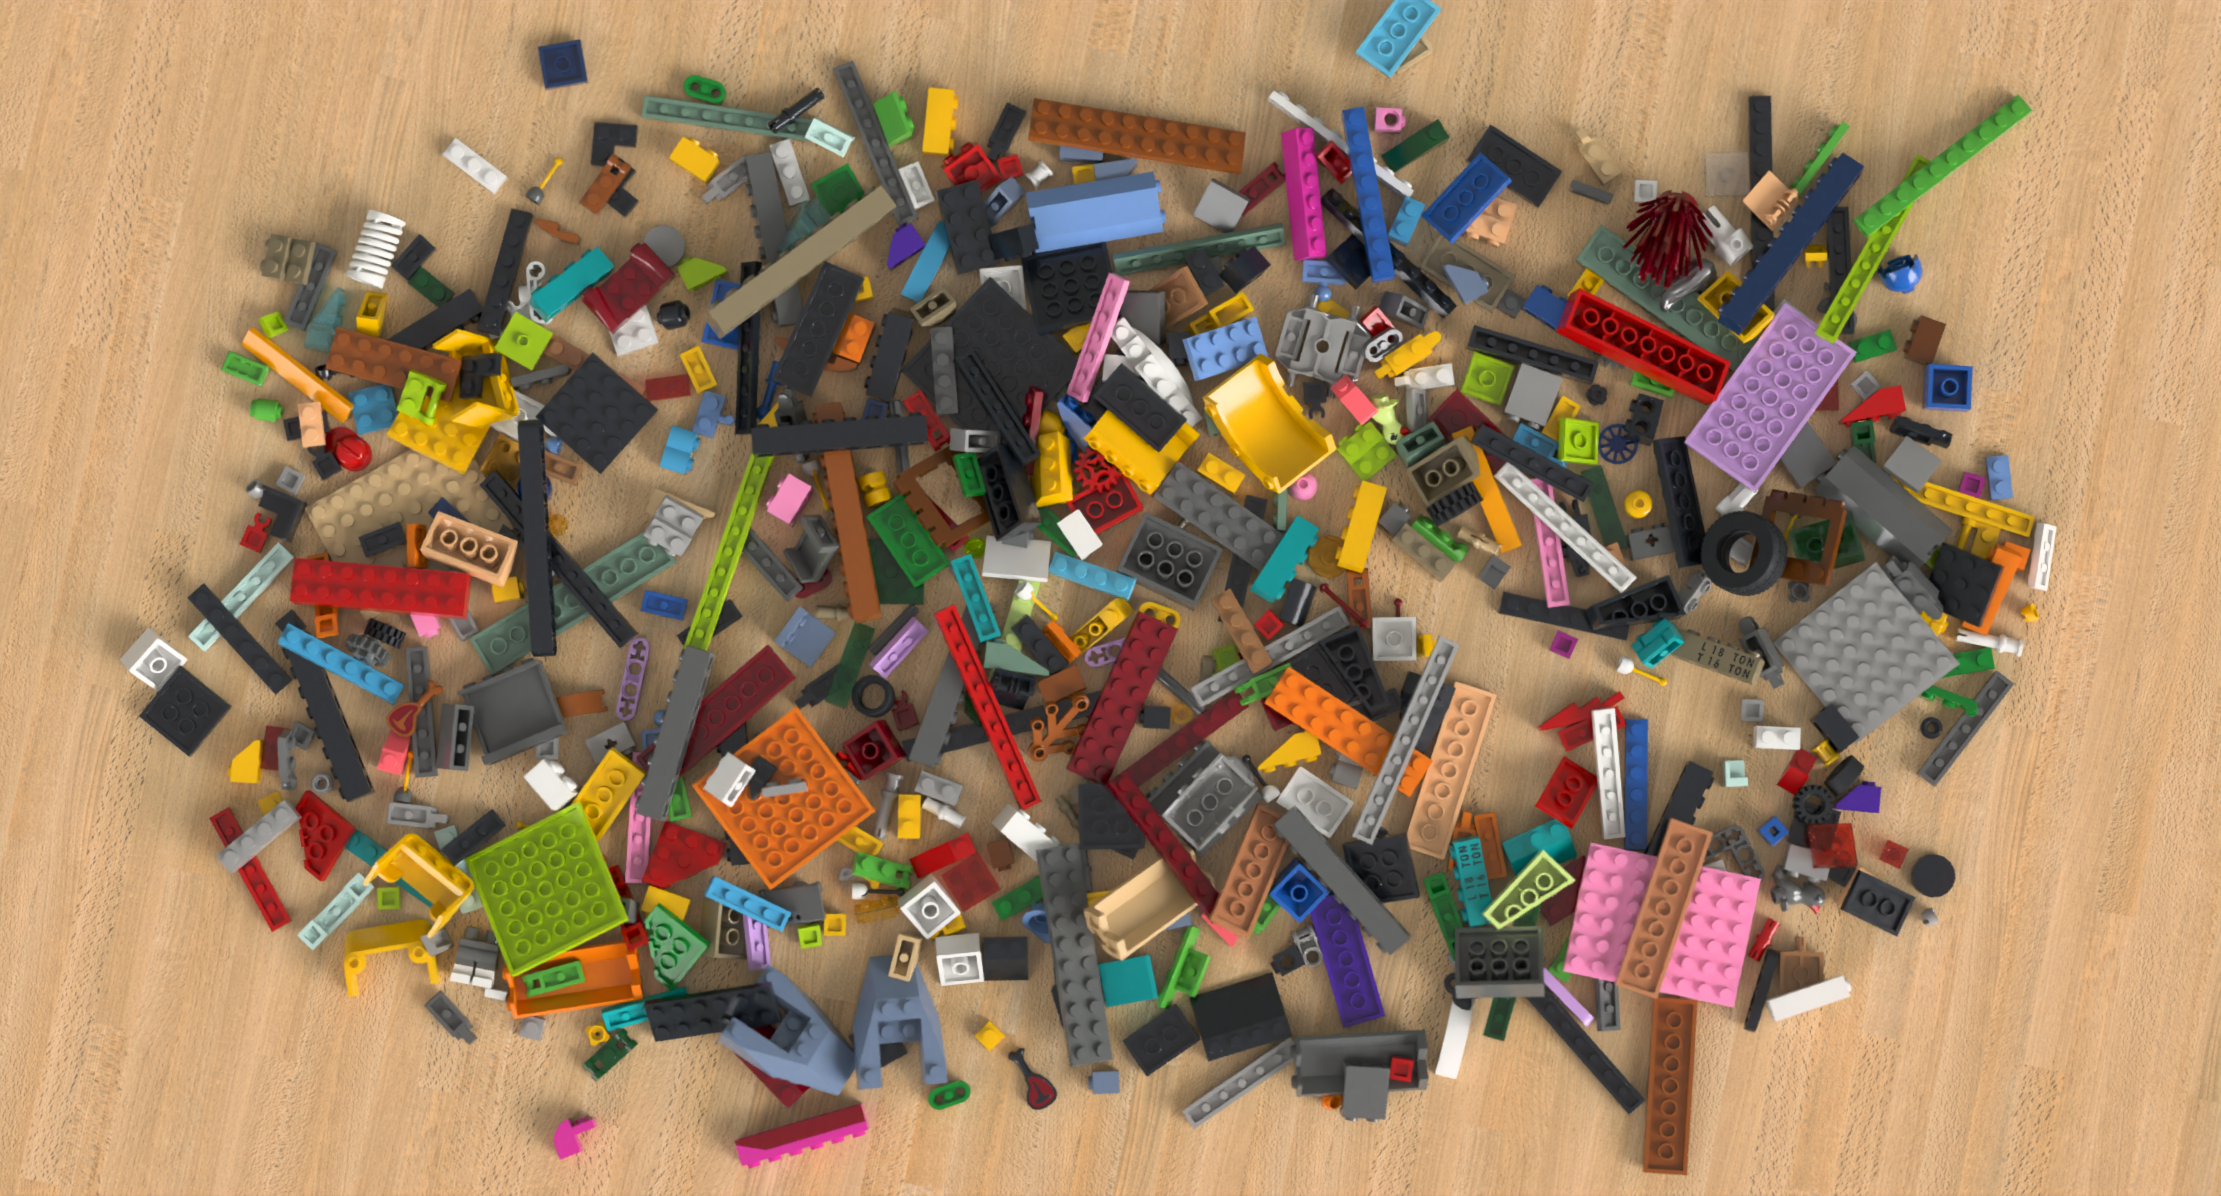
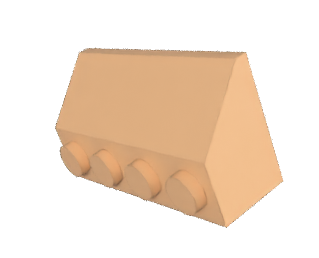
M438 511L420 550L426 559L460 572L468 573L471 576L504 588L513 568L518 541Z

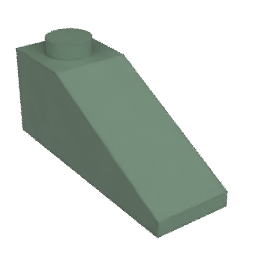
M993 638L992 642H987L984 669L995 670V668H1000L1018 673L1049 676L1047 669L1009 644H1004L1005 640Z

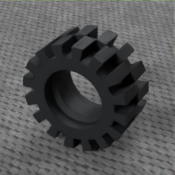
M370 618L363 634L400 649L407 633Z
M1807 785L1795 793L1796 796L1793 797L1792 801H1794L1792 808H1794V814L1799 817V820L1807 824H1819L1826 821L1829 815L1832 814V808H1834L1832 800L1834 799L1825 787ZM1810 796H1816L1821 801V808L1816 813L1809 812L1805 807V801Z

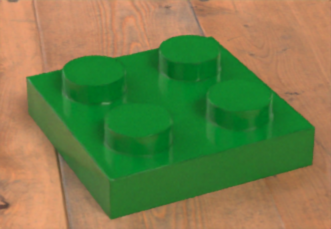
M848 163L810 184L828 218L838 211L841 214L844 213V209L856 198L858 201L862 200L861 197L864 195V191Z

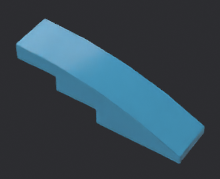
M939 220L901 293V296L918 303L924 299L929 286H931L950 249L942 221Z

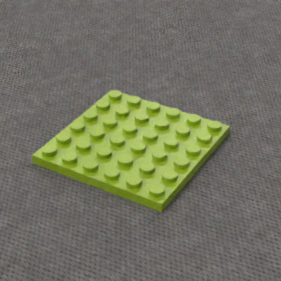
M580 802L465 858L510 975L513 977L629 920Z

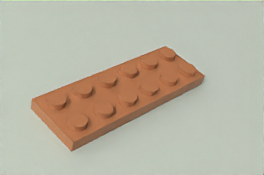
M1261 804L1256 805L1209 918V921L1245 939H1249L1289 843L1286 838H1280L1274 830L1276 828L1274 823L1282 815Z

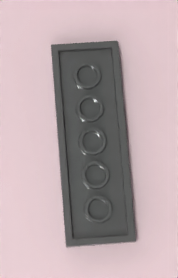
M1179 461L1175 463L1153 495V498L1258 571L1262 569L1284 536L1281 532Z

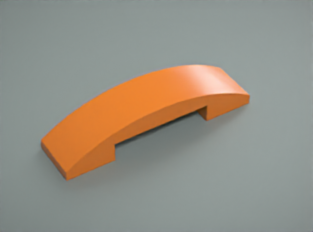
M328 552L307 556V559L330 561ZM314 606L316 637L323 638L339 635L338 608Z

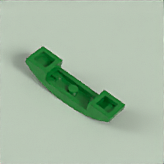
M1444 872L1423 879L1446 945L1453 961H1455V928L1464 927Z

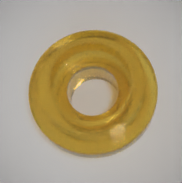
M556 514L549 518L550 532L554 536H562L567 532L569 524L564 516ZM556 521L561 523L559 529H555L553 526Z
M1177 704L1171 710V718L1174 723L1185 725L1192 719V710L1186 704ZM1178 711H1185V718H1179L1177 715Z

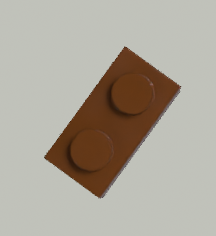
M1920 316L1917 320L1914 319L1910 327V332H1913L1910 340H1906L1903 347V352H1905L1904 359L1923 366L1932 364L1946 324L1925 316Z

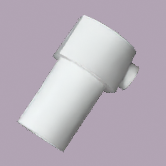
M1714 205L1708 209L1706 215L1703 213L1706 218L1703 221L1712 232L1713 238L1701 226L1702 231L1716 248L1714 253L1729 266L1735 264L1753 248V244L1742 228L1736 231Z

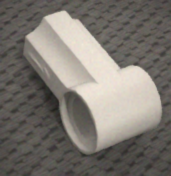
M1739 483L1733 492L1727 495L1715 509L1722 516L1734 511H1743V507L1756 493Z

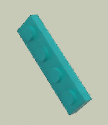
M968 554L950 561L980 643L1001 636L972 555Z
M686 986L644 997L643 1000L626 1002L601 1009L607 1031L648 1021L644 1007L646 1000L688 994Z

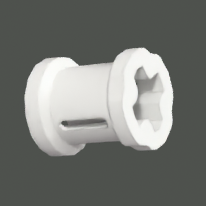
M1041 160L1034 170L1025 174L1026 178L1037 189L1040 187L1039 184L1048 176H1053L1052 171Z

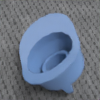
M1035 901L1030 911L1023 916L1022 923L1039 939L1050 944L1044 903Z

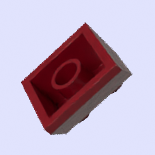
M885 719L875 721L842 743L864 781L890 768L907 756Z

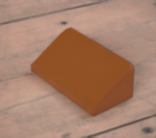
M1073 665L1037 682L1045 702L1054 701L1056 703L1072 696L1076 692L1087 689L1077 665Z

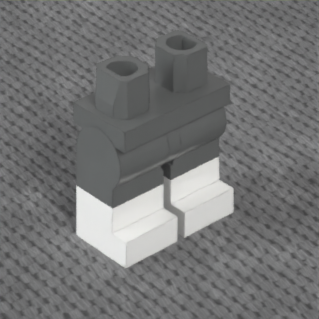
M467 926L463 937L459 939L450 981L465 984L472 983L475 986L491 989L495 986L501 949L493 930L486 931L485 941L477 939L479 928Z

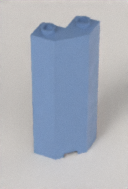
M1153 171L1027 192L1026 197L1030 221L1034 226L1039 249L1035 250L1036 253L1163 232L1162 223H1166L1165 211L1160 210L1158 193L1161 192L1160 180H1155Z

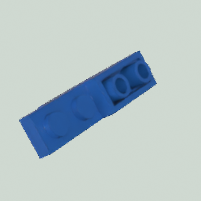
M1064 394L1057 403L1061 418L1071 437L1086 454L1087 447L1091 451L1094 449L1089 446L1084 438L1097 421L1090 412L1083 410L1073 397ZM1097 455L1091 457L1090 459H1091V460L1095 459V458L1097 457ZM1106 460L1105 462L1112 467V463Z

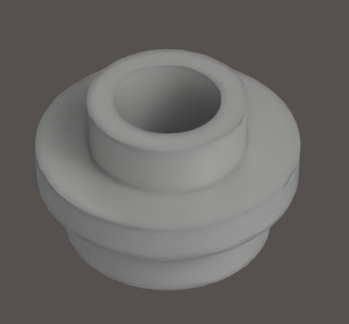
M318 773L312 778L311 787L318 794H326L331 791L333 780L327 773ZM322 779L326 781V786L323 788L319 786V781Z

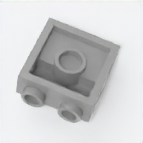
M666 495L646 526L643 536L646 537V541L654 546L660 544L665 547L664 550L669 555L676 556L678 554L682 556L704 519V515Z

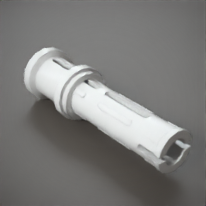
M1959 627L1956 634H1961L1956 636L1955 641L1991 647L1995 648L1998 653L2009 652L2016 654L2017 657L2021 656L2024 638L2006 637L2005 634H1999V636L1987 634L1985 636L1975 631Z

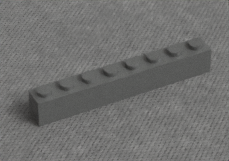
M768 152L746 156L744 163H741L743 176L747 175L748 184H745L747 197L751 196L750 214L756 221L757 226H754L755 238L760 240L761 247H758V254L760 260H764V265L770 261L774 264L778 258L777 256L786 249L791 251L772 154ZM798 282L771 301L774 309L771 310L772 322L777 324V328L796 325L803 310Z
M989 603L995 617L997 612L993 611L994 604ZM966 605L961 620L980 659L982 652L978 650L981 643ZM950 651L909 756L910 761L934 769L935 764L940 765L944 754L940 752L943 744H948L951 733L948 732L950 724L955 725L959 714L956 712L958 703L963 704L966 692L963 691L965 687Z
M687 645L681 651L679 657L681 665L679 670L675 671L673 677L675 685L673 691H670L667 696L668 708L666 712H663L660 720L662 728L660 733L656 734L654 745H656L654 754L651 753L648 759L649 771L642 779L641 787H643L641 796L639 795L636 799L635 808H637V814L659 821L666 820L716 655L715 653Z
M1296 805L1274 823L1276 827L1274 830L1282 839L1286 838L1291 843L1289 845L1290 849L1296 855L1300 854L1305 859L1303 863L1311 872L1315 870L1320 876L1318 878L1320 883L1325 888L1328 886L1334 892L1332 895L1339 904L1344 903L1349 909L1347 912L1355 921L1358 919L1363 924L1362 930L1369 937L1373 936L1378 941L1376 945L1384 954L1388 952L1389 955H1392L1410 939V933Z

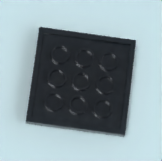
M1106 242L1032 253L1031 256L1021 258L1037 335L1091 324L1108 274L1112 273ZM1120 309V311H1119V314H1118V317H1117V318H1121V317H1122L1121 309Z
M592 352L535 417L541 419L542 423L601 474L658 411V408Z

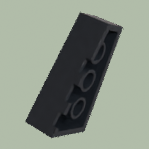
M894 307L888 314H884L881 322L884 330L882 335H878L875 347H878V352L876 356H872L870 368H873L872 374L867 376L864 388L867 389L866 395L889 402L894 399L901 375L900 368L903 366L907 355L906 346L909 345L913 335L912 324L914 321L917 322L910 312Z
M1669 575L1596 603L1585 610L1593 630L1654 623L1664 618L1669 621L1678 620L1686 615Z

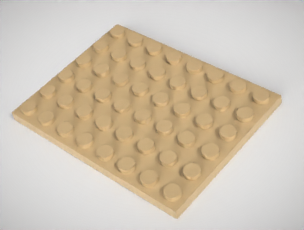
M413 449L304 508L332 560L337 562L408 568L406 560L407 543L366 558L358 537L396 522L401 523L405 536L407 524L426 525L427 535L434 521V518L428 512L442 497L470 523L495 533H499L502 524L510 530L514 528L507 516L480 486L486 479V476L479 471L480 466L475 457L465 475ZM427 559V568H424L426 570L459 572ZM360 610L366 622L370 618L374 619L385 613Z

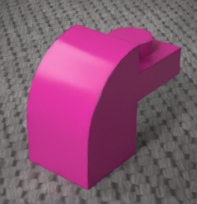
M588 1116L576 1120L575 1126L572 1119L569 1118L558 1126L554 1135V1145L560 1160L583 1151L577 1134L597 1127L595 1118L589 1120Z

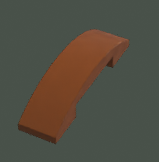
M775 335L774 340L784 351L789 340ZM836 357L835 363H827L824 371L834 373L851 372L858 369V364Z

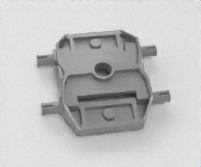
M1311 293L1306 307L1287 312L1275 358L1287 369L1288 374L1285 385H1288L1291 378L1289 386L1293 387L1295 377L1299 373L1329 382L1326 397H1330V388L1346 374L1353 382L1358 381L1364 360L1362 348L1371 335L1358 323L1357 319L1361 307L1357 306L1356 313L1354 314L1356 306L1352 305L1348 319L1316 310L1320 295L1316 294L1314 302H1312L1314 294ZM1308 320H1311L1307 336L1305 339V343L1302 349V353L1300 356V360L1298 362L1296 361V358L1299 352L1306 324ZM1346 331H1349L1338 372L1336 373L1334 371ZM1325 340L1328 342L1329 349L1326 352H1319L1317 350L1316 344L1319 341ZM1332 391L1331 398L1335 399V394Z

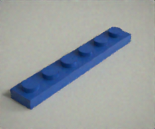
M1625 719L1624 849L1647 850L1648 719Z

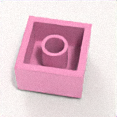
M788 474L787 477L783 476L777 486L779 488L776 496L772 495L769 498L766 506L768 507L767 512L793 527L815 490L810 485Z

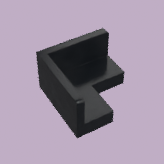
M263 485L262 489L265 491L258 506L278 514L270 534L291 543L304 514V508L307 507L308 503Z

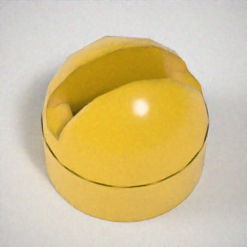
M2033 603L2021 609L2020 614H2025L2022 618L2024 621L2032 622L2039 619L2038 611Z

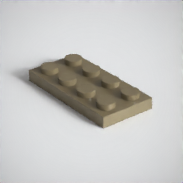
M1441 234L1419 267L1452 289L1454 288L1442 270L1447 264L1476 271L1480 276L1483 275L1489 284L1487 287L1488 292L1473 302L1493 313L1515 277L1512 273L1462 242L1456 240L1451 244Z

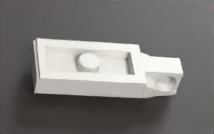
M1452 363L1404 371L1403 377L1393 379L1395 388L1406 386V389L1427 390L1455 385Z

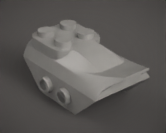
M1220 753L1205 770L1200 768L1192 776L1194 781L1190 786L1185 784L1177 792L1180 796L1161 816L1187 843L1200 851L1218 832L1222 835L1230 825L1227 822L1233 816L1237 819L1244 812L1245 809L1242 806L1259 789L1254 784L1255 774L1237 755L1227 757Z

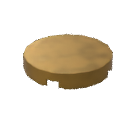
M1327 535L1320 537L1313 548L1310 547L1308 562L1315 574L1331 579L1340 576L1346 571V568L1337 566L1339 560L1335 559L1338 546L1343 547L1344 541L1337 536Z

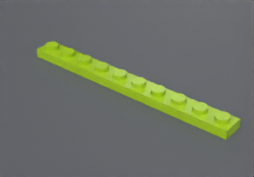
M1917 154L1901 183L1928 164L1930 160ZM1914 203L1870 235L1817 328L1815 335L1834 345Z
M753 451L751 453L683 649L687 645L705 651L708 650L775 456L755 458Z

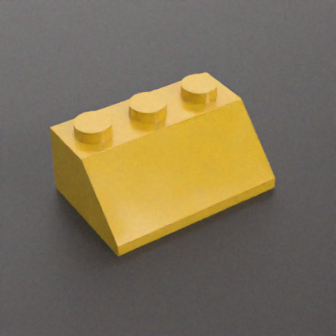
M1727 270L1697 300L1719 319L1720 314L1718 310L1724 302L1729 303L1732 299L1730 296L1737 285L1741 287L1742 283ZM1763 304L1740 336L1733 331L1731 332L1743 343H1746L1763 332L1771 323L1775 314Z
M1060 432L1038 436L1037 449L1041 456L1035 460L1033 476H1031V489L1037 507L1073 500L1070 439Z

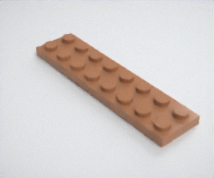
M1670 818L1615 985L1655 999L1658 998L1713 832Z

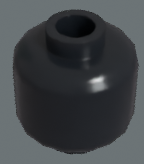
M680 300L661 304L659 312H657L658 323L667 330L684 327L687 325L688 320H690V310L687 304H683Z

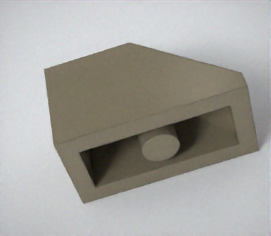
M942 286L909 308V312L921 326L940 325L956 313V300Z

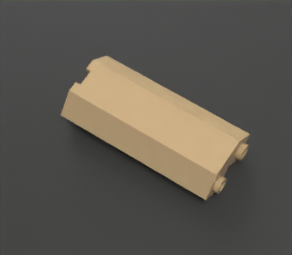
M1181 844L1197 864L1194 850ZM1159 856L1086 908L1084 912L1088 928L1093 934L1097 932L1103 940L1104 944L1101 946L1104 950L1117 959L1123 960L1195 908L1197 903L1162 857ZM1200 869L1215 888L1214 877L1211 873Z

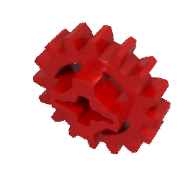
M1087 447L1085 455L1079 453L1081 461L1075 460V464L1079 468L1074 469L1075 474H1080L1077 477V481H1084L1082 483L1083 488L1089 485L1090 492L1098 488L1099 493H1102V487L1109 491L1110 483L1117 484L1114 478L1121 477V473L1117 471L1119 468L1114 464L1110 468V466L1105 464V457L1095 449L1091 451ZM1097 455L1095 459L1091 461L1088 460L1089 458ZM1098 465H1101L1102 470H1099L1098 473H1095L1094 468H1097ZM1083 470L1091 474L1090 480L1086 478ZM1104 477H1108L1105 481L1099 482Z

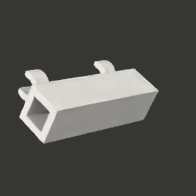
M1838 975L1767 999L1766 1004L1772 1021L1776 1022L1850 997L1851 985L1847 978L1844 979L1843 975Z

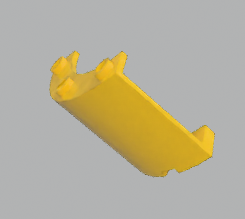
M1260 353L1202 398L1206 405L1204 407L1206 413L1213 419L1218 430L1229 444L1230 452L1235 457L1240 458L1248 469L1262 481L1265 488L1268 490L1272 489L1280 494L1334 452L1336 446L1330 432L1313 419L1309 421L1301 413L1303 408L1293 395L1288 396L1282 386L1285 383L1277 370L1275 362Z

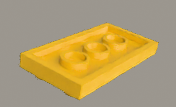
M613 747L608 751L571 804L573 805L577 802L582 804L597 842L601 840L642 782L644 775H647L646 771Z

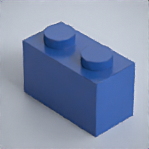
M1537 285L1521 309L1556 331L1568 300L1563 297H1555L1552 295L1553 291L1545 285L1541 287Z

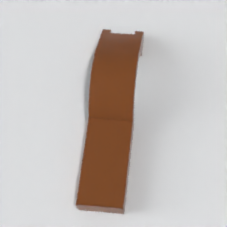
M604 689L556 697L563 718L608 711L607 707H603L601 695L605 694Z

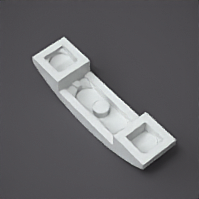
M1452 999L1441 1052L1439 1053L1435 1070L1436 1075L1453 1079L1457 1078L1475 999H1472L1471 1010L1459 1008Z

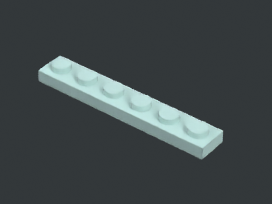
M278 542L221 602L238 618L296 557ZM205 618L188 637L206 652L221 634Z

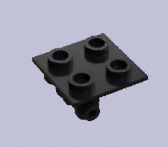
M995 668L989 683L999 705L1023 710L1030 696L1033 697L1035 694V688L1033 687L1037 677Z

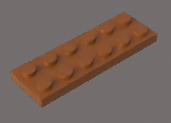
M336 327L326 369L403 390L409 372L413 369L446 383V389L442 392L440 400L452 402L463 361ZM429 386L426 396H432L433 387Z

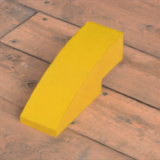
M1241 292L1210 310L1204 316L1191 322L1185 328V331H1190V337L1236 323L1255 309L1244 292Z

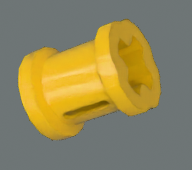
M1827 738L1812 749L1813 753H1817L1824 761L1823 765L1825 767L1841 756L1840 753H1836L1829 745Z

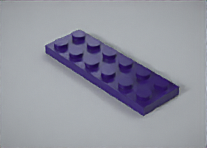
M1329 895L1310 912L1341 1023L1343 1028L1384 1017L1385 1013L1358 919L1356 921L1353 920L1347 912L1349 910L1344 903L1339 904L1333 895Z

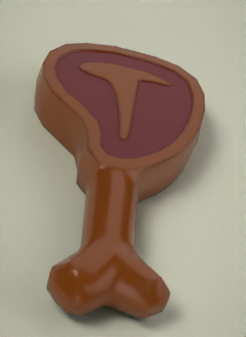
M428 680L427 691L417 701L400 704L388 713L386 717L388 726L399 736H411L416 731L417 716L423 706L434 695L442 694L443 686L436 685L433 680Z

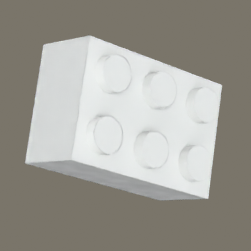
M543 759L524 776L526 781L552 810L561 811L580 793L577 790L580 786L573 778H567L563 774L566 770L558 761Z

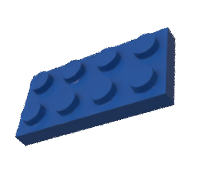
M1480 152L1421 216L1453 244L1512 180Z

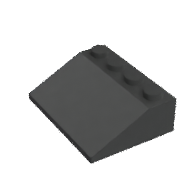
M1144 512L1116 572L1136 579V584L1194 611L1223 548Z
M1543 926L1502 927L1501 929L1496 927L1455 928L1456 998L1544 997Z

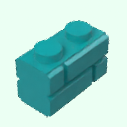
M1664 618L1663 620L1656 621L1653 624V628L1647 633L1640 634L1636 638V642L1631 646L1640 661L1652 669L1685 641L1676 626Z

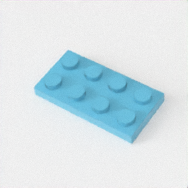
M1394 0L1355 54L1390 79L1440 13L1441 8L1430 0Z

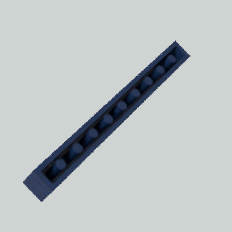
M1843 152L1839 158L1834 157L1828 166L1830 170L1827 174L1822 173L1816 181L1817 187L1807 192L1804 197L1805 203L1802 206L1798 205L1791 215L1793 216L1790 222L1786 221L1779 230L1781 234L1778 238L1773 237L1767 246L1769 249L1767 253H1761L1755 262L1757 266L1754 270L1749 269L1742 279L1745 281L1742 286L1739 287L1737 285L1730 295L1732 299L1729 303L1724 302L1718 310L1720 314L1719 323L1740 336L1861 176L1864 169L1862 164Z

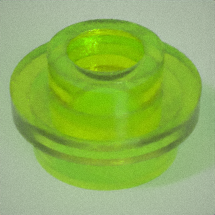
M978 538L970 539L964 546L965 553L967 555L971 554L973 559H978L984 555L986 544Z

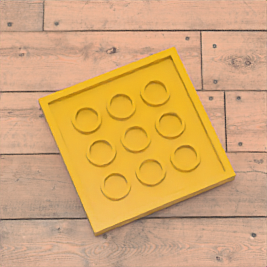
M458 377L452 402L439 400L434 414L435 421L433 425L425 424L419 419L399 412L387 432V437L465 475L491 427L489 424L473 427L451 420L453 415L472 404L471 399L464 400L459 398L461 378ZM425 397L421 411L426 413L431 397Z

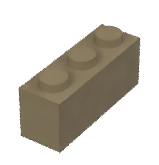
M1407 523L1403 525L1391 540L1394 545L1440 582L1444 580L1456 565L1454 561Z

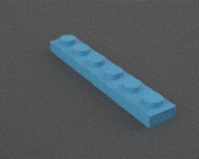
M289 623L277 644L392 705L395 704L404 687L400 682Z

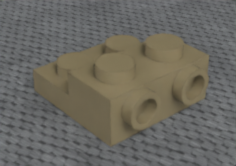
M271 234L270 239H267L265 242L266 258L260 264L262 276L272 280L307 285L316 243Z

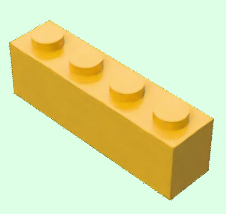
M1363 480L1360 486L1355 487L1352 498H1355L1356 502L1354 507L1350 506L1347 514L1350 523L1348 527L1344 526L1341 539L1345 540L1343 547L1338 546L1335 559L1339 560L1337 566L1359 573L1363 572L1387 487Z

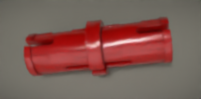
M1768 917L1761 933L1756 935L1755 938L1757 940L1747 956L1760 962L1768 945L1771 946V940L1781 924Z

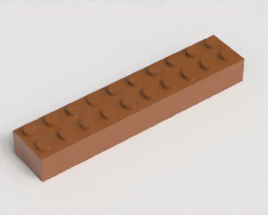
M841 401L815 406L816 412L812 413L814 423H822L821 420L835 419V422H841L843 418H846ZM852 450L823 452L824 454L820 455L821 464L824 471H827L824 481L828 492H831V497H828V503L831 512L835 513V518H832V525L835 534L839 535V539H836L839 544L837 552L843 557L839 564L843 577L846 576L847 579L846 582H843L845 595H847V598L850 597L851 603H847L849 616L851 619L854 618L856 623L882 619Z

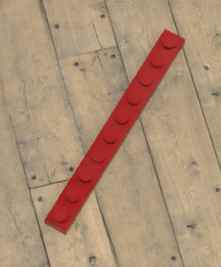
M951 604L933 613L1019 809L1024 811L1040 803L1039 794L955 604Z

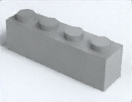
M283 800L217 854L216 857L229 873H235L301 819L302 816L288 800Z

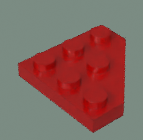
M306 790L295 807L302 816L299 819L301 827L299 836L306 860H303L304 867L319 881H325L357 828L311 790Z
M665 821L643 875L642 882L659 889H664L673 883L699 874V872L705 869L719 865L727 844Z

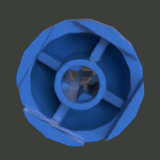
M1909 254L1892 259L1887 262L1888 267L1883 269L1881 266L1877 271L1883 285L1888 290L1902 292V294L1913 291L1915 289L1914 286L1919 283L1923 273L1921 262L1916 254L1914 258H1911Z

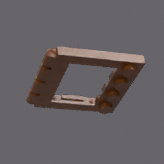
M950 446L899 473L896 476L897 480L893 482L894 487L901 496L908 495L904 498V501L914 514L918 511L920 512L916 518L926 531L933 530L929 536L937 547L943 545L945 548L990 522L982 495L971 497L972 500L977 501L982 513L951 530L917 482L916 478L925 476L944 462L948 466H952L956 472L953 457L965 452L950 450Z
M1775 489L1771 491L1770 497L1766 496L1761 516L1772 521L1774 524L1776 511L1831 520L1821 563L1788 557L1785 570L1780 575L1781 579L1829 587L1847 511L1844 510V501L1828 499L1827 501L1823 497L1811 495L1807 497L1805 494L1793 492L1788 494L1787 491ZM1757 539L1755 540L1749 568L1755 563L1759 554Z

